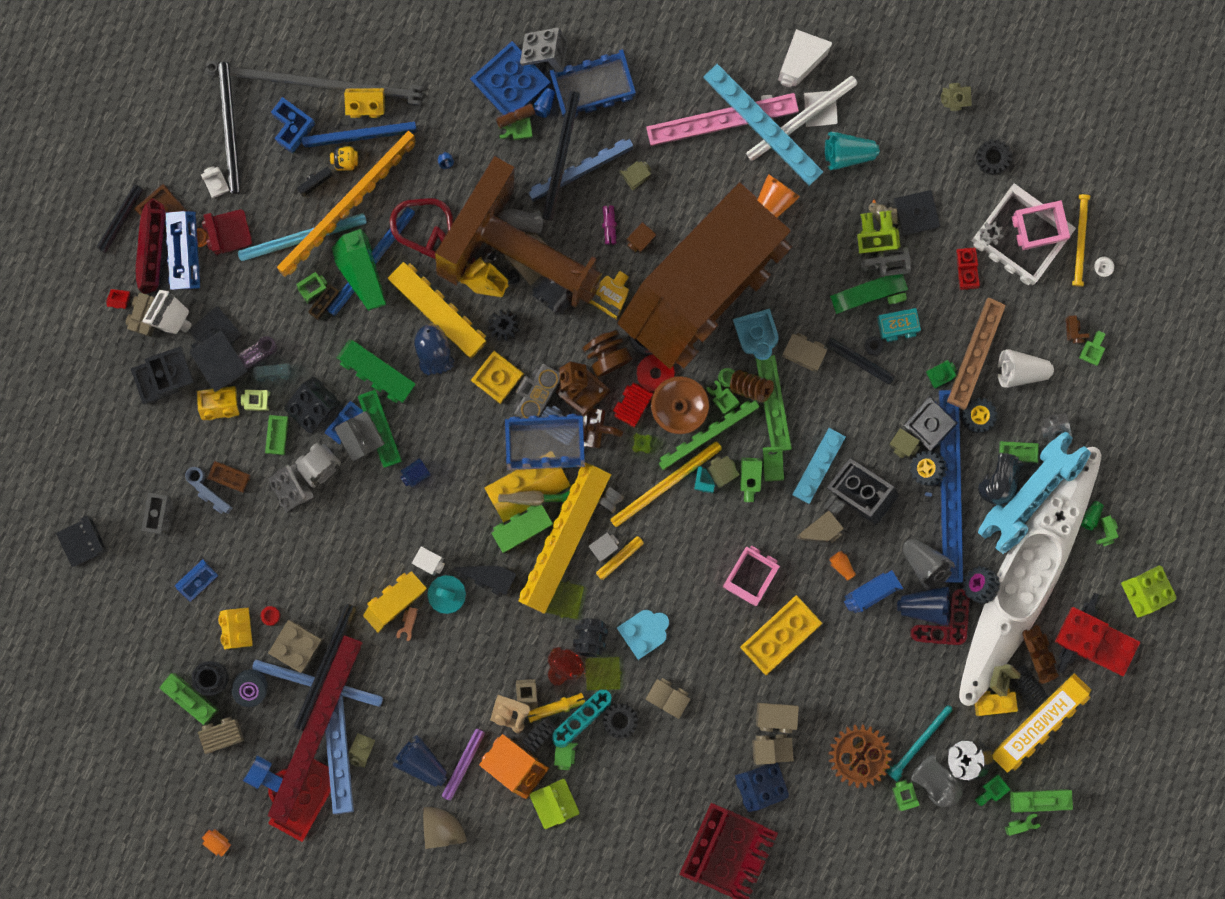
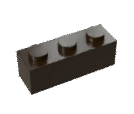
M329 284L308 313L319 321L340 292Z

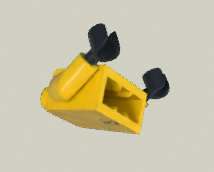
M487 246L484 249L485 256L483 258L480 257L473 264L467 265L460 282L466 284L477 294L503 297L505 289L509 287L510 283L518 284L520 282V275L516 269L508 272L509 278L507 279L491 263H487V261L491 262L496 259V250L492 252L491 246Z

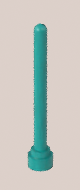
M946 706L897 765L894 764L886 770V773L896 782L899 781L904 767L952 712L951 706Z

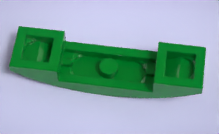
M903 274L891 275L830 296L836 314L863 304L906 291L908 287Z

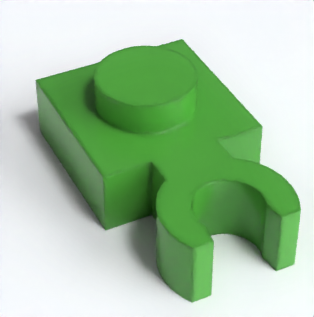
M530 118L516 121L512 126L501 128L507 132L504 135H500V139H507L510 135H513L514 140L533 138Z
M715 381L717 389L713 391L707 387V391L711 396H715L713 403L724 415H727L740 403L728 388L722 391L721 384Z

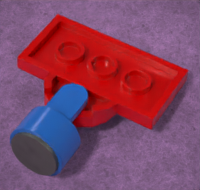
M258 755L254 756L242 779L245 783L256 789L261 784L268 787L269 797L273 802L287 769L274 774L269 771L271 762ZM314 758L287 823L285 824L270 818L268 824L303 842L331 792L329 766Z

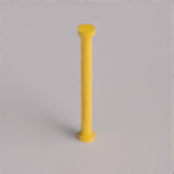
M1084 194L1079 195L1080 213L1075 280L1072 281V286L1080 287L1084 286L1082 276L1088 200H1090V195Z

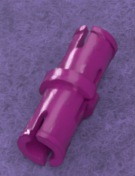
M603 206L604 223L602 228H604L605 245H610V237L611 244L616 245L615 228L617 223L615 222L614 206H609V214L608 207Z

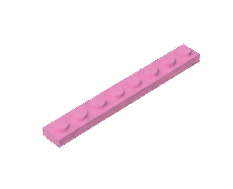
M794 93L756 102L771 119L799 112ZM730 107L647 126L646 129L650 146L747 125L748 123Z

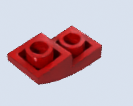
M976 248L957 249L960 290L978 289L980 284Z

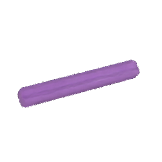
M480 729L474 731L442 794L443 798L451 800L485 735L484 731Z

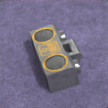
M542 364L541 367L537 366L532 374L535 377L534 380L524 376L515 392L522 396L523 399L517 400L513 407L516 410L514 414L521 419L529 418L530 416H541L560 383L559 372ZM530 383L533 386L527 395L524 392Z

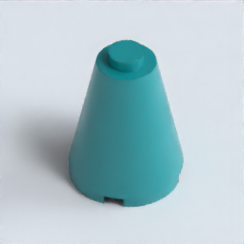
M838 132L828 133L830 139L825 142V160L830 162V166H827L829 170H837L872 161L879 155V145L873 140Z

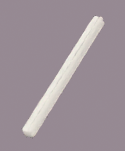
M850 76L783 125L781 129L787 135L791 134L857 85L856 79ZM763 140L746 154L751 161H754L771 147Z

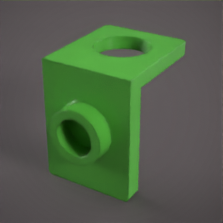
M782 447L763 448L765 481L784 480ZM773 451H774V452H778L777 454H773V455H772V454H768L769 452H773Z

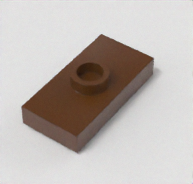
M214 461L207 479L244 493L251 475Z

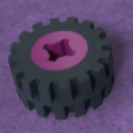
M978 566V568L975 567L973 571L968 572L969 576H965L966 582H963L965 586L963 591L966 592L965 595L968 598L982 604L988 603V601L991 602L993 600L992 597L997 596L996 591L1000 589L998 588L1000 582L995 572Z

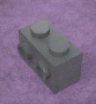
M148 493L141 531L165 535V531L169 530L170 520H167L168 513L173 508L171 497Z

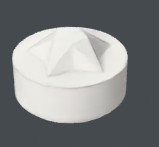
M1100 257L1096 260L1094 268L1099 276L1107 277L1113 273L1114 263L1108 257Z

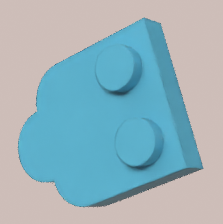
M770 309L733 319L742 350L747 354H754L759 360L768 359L772 354V348L778 344V333Z
M643 610L621 624L617 629L639 660L664 643L666 640L665 630L669 625V619L663 613L653 614L649 610Z

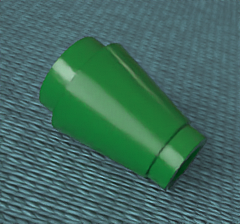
M1094 501L1085 511L1081 526L1091 531L1096 528L1104 505Z

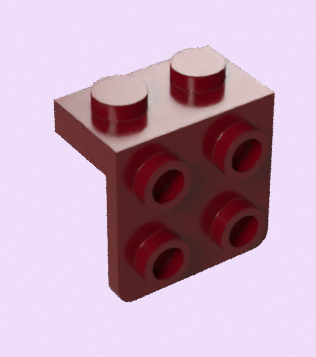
M242 209L213 216L212 213L204 214L205 220L202 221L204 231H208L209 239H206L209 250H212L216 255L252 245L246 215Z

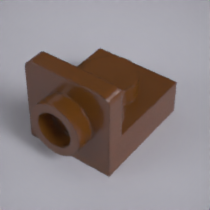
M1077 315L1065 318L1067 341L1073 340V344L1085 343L1084 340L1090 338L1089 333L1078 334L1081 326L1080 321L1077 320Z

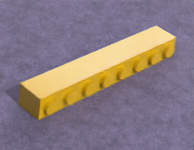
M585 463V467L579 469L578 477L570 488V494L562 505L559 517L554 521L553 529L545 540V546L537 557V563L528 576L526 586L520 592L519 602L545 614L611 474L588 463Z

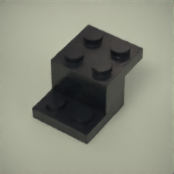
M181 346L145 358V363L130 368L143 405L179 393V388L194 383Z

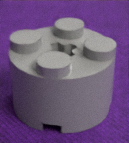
M318 442L310 448V452L306 456H300L295 463L297 464L296 470L311 487H316L314 483L319 482L322 484L336 472L335 466L336 464L340 466L341 461L325 444L320 445Z

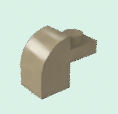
M536 679L516 680L517 701L528 705L530 710L538 708Z

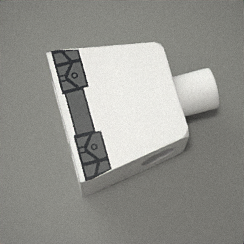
M159 290L142 321L173 334H177L179 329L187 332L191 327V323L186 320L189 310L170 292Z

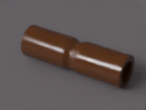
M529 104L514 112L497 117L496 122L501 129L516 121L535 115L532 104Z

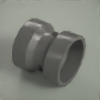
M608 487L605 491V497H601L598 503L614 513L616 504L620 503L624 497L611 487Z

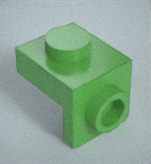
M1110 515L1100 519L1106 537L1097 540V544L1102 543L1103 546L1114 543L1113 539L1118 538L1116 529H1118L1117 523Z

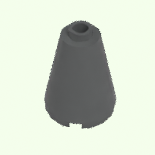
M916 538L908 539L904 543L903 553L926 590H931L930 587L932 586L936 588L941 586L951 576L952 572L950 569L955 567L951 559Z

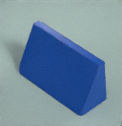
M202 559L175 587L191 602L218 575Z

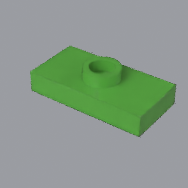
M269 415L266 454L285 455L289 417Z
M1000 441L999 454L1008 453L1019 457L1021 462L1038 463L1039 444Z

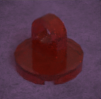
M556 647L548 655V663L551 667L548 672V678L554 685H561L567 679H578L584 671L581 658L569 649L564 651L561 650L562 647ZM555 673H557L558 675H560V676H561V679H558V678L556 677Z

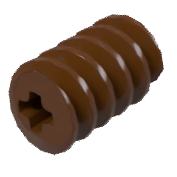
M737 370L731 377L730 388L735 394L764 403L771 397L774 383L771 380L755 376L754 374Z

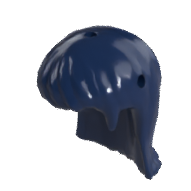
M433 323L420 328L415 336L414 346L420 360L419 367L421 371L430 376L431 374H442L443 371L451 370L455 360L450 354L449 342L444 331L439 325Z

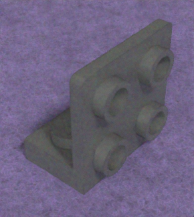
M560 28L526 33L520 64L525 66L549 61V64L556 72H563L568 40Z

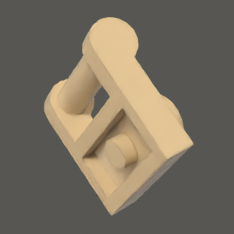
M498 695L490 721L498 725L510 727L515 733L519 734L524 730V720L529 714L530 708L526 704ZM513 711H517V719L512 718Z

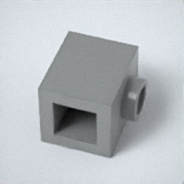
M606 533L589 545V548L599 562H601L619 549L617 546L619 541L613 534L609 535Z

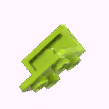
M1160 565L1139 576L1121 582L1137 618L1153 613L1176 600L1172 586L1163 567Z

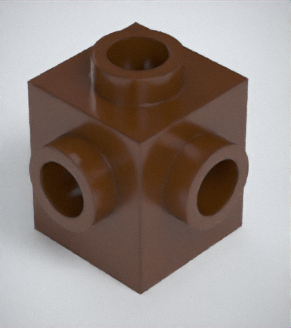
M570 361L559 368L561 390L569 391V393H579L580 390L588 386L586 364Z

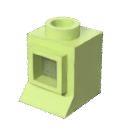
M245 390V394L241 395V406H244L245 410L269 411L267 405L270 392L268 390Z

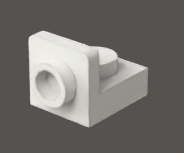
M219 167L207 168L201 174L212 198L230 191Z

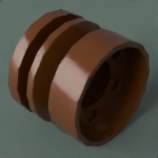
M618 330L603 333L590 340L582 348L584 353L593 351L587 355L588 360L594 358L598 360L591 366L596 377L604 376L632 360L627 348L619 350L617 348L623 342V339L620 338L613 341L620 335Z

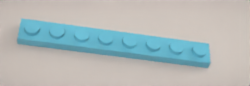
M718 64L703 77L809 186L823 174V171Z

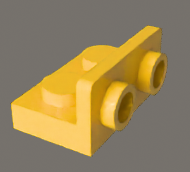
M235 386L223 387L216 392L213 389L197 391L198 412L202 420H213L223 417L231 418L239 415Z

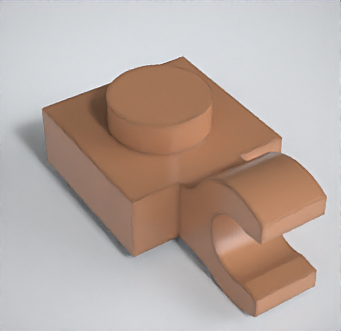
M409 607V611L405 610L402 619L405 625L404 628L397 632V638L401 637L402 632H406L408 634L407 641L411 640L418 609Z

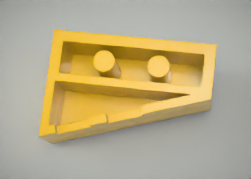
M412 571L407 575L403 573L396 579L398 583L393 587L391 585L387 586L382 591L383 595L379 599L374 597L367 604L369 607L363 616L378 633L388 622L396 618L401 611L406 609L427 589Z

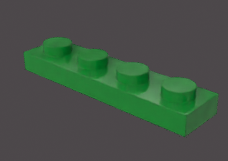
M376 389L359 395L358 399L363 412L368 411L384 441V445L377 448L383 468L402 462Z

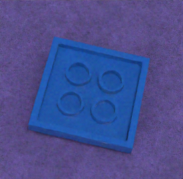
M513 41L470 78L473 84L502 115L514 112L528 105L551 84L534 64L525 66L520 64L522 51Z

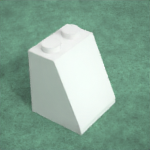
M796 29L778 78L781 84L786 87H796L828 55L832 42Z

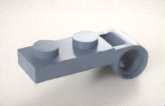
M191 467L186 471V480L200 492L198 496L205 502L210 500L214 503L213 508L219 513L225 512L229 514L233 508L203 484L206 478L205 472L197 467ZM195 471L200 473V478L197 481L191 479V475Z

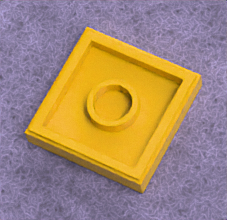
M493 351L473 376L471 382L501 404L523 377L524 373L496 351Z

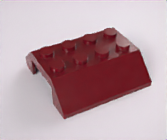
M710 803L679 875L732 897V899H750L742 891L752 894L753 890L742 885L743 881L747 879L751 883H757L758 879L751 876L750 873L760 876L766 861L759 858L758 855L764 858L769 856L767 852L759 850L758 847L760 843L767 847H772L774 843L766 840V837L775 841L778 832L719 805Z

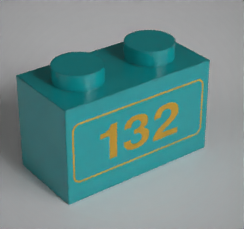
M916 308L883 314L877 317L881 340L886 339L887 342L896 341L900 336H905L906 339L917 336L916 333L921 331Z

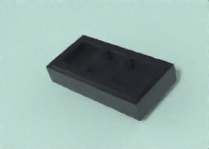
M328 166L317 174L314 172L306 178V182L297 187V190L304 197L330 179L333 173Z

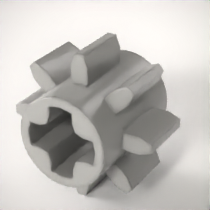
M986 222L984 224L986 229L979 230L980 233H983L980 241L985 240L987 246L991 242L997 245V238H1003V235L1000 234L1002 227L998 228L996 222L990 226ZM990 230H992V231H993V234H994V236H993L992 238L989 237V236H990V233H988V232H989Z

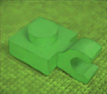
M1096 331L1093 341H1086L1079 359L1098 366L1105 350L1104 347L1100 346L1105 333Z
M1032 813L1028 815L1024 822H1020V819L1008 822L1009 826L1005 827L1007 835L1011 836L1028 829L1039 828V823L1035 825L1031 823V819L1037 817V814Z

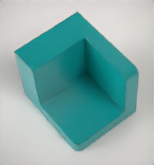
M698 466L694 490L713 494L715 482L706 469Z

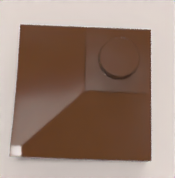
M588 370V386L580 390L579 393H569V391L561 390V386L555 391L558 397L584 417L611 392L606 385Z

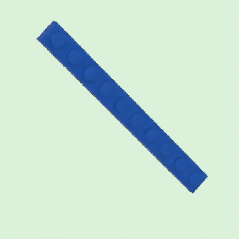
M951 390L939 391V405L958 423L940 443V456L947 463L945 465L947 467V471H945L946 477H943L941 482L942 554L951 559L955 565L954 568L951 567L950 571L952 574L945 582H963L959 407L947 403Z

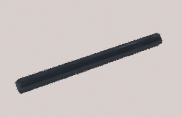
M223 61L218 64L229 190L230 193L241 192L230 63Z
M570 91L543 213V219L547 221L553 220L580 97V93L576 91Z
M347 604L296 720L294 727L300 731L305 729L343 637L355 613L356 607Z

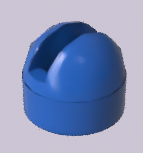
M444 152V154L438 156L440 168L448 169L453 166L454 160L451 154Z

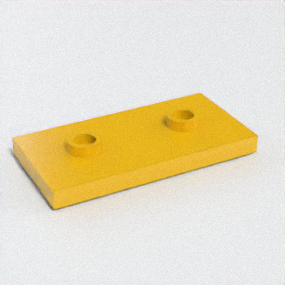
M796 595L742 644L740 648L765 675H768L823 623Z

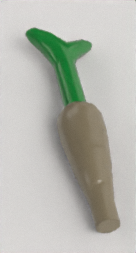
M536 490L499 494L498 501L532 506L541 505L543 502L564 503L570 494V490L564 494H543L541 491Z

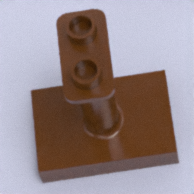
M494 156L435 253L437 275L457 286L465 273L467 265L471 263L484 242L573 292L571 304L573 307L576 308L581 300L590 304L599 289L600 283L598 282L602 275L601 272L595 270L597 262L595 257L592 256L585 267L496 217L502 212L514 192L515 167Z

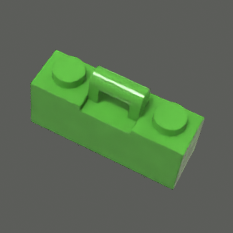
M171 673L159 687V689L203 725H207L219 711L217 707L176 673Z
M1069 789L1010 792L1012 812L1073 810L1072 790Z

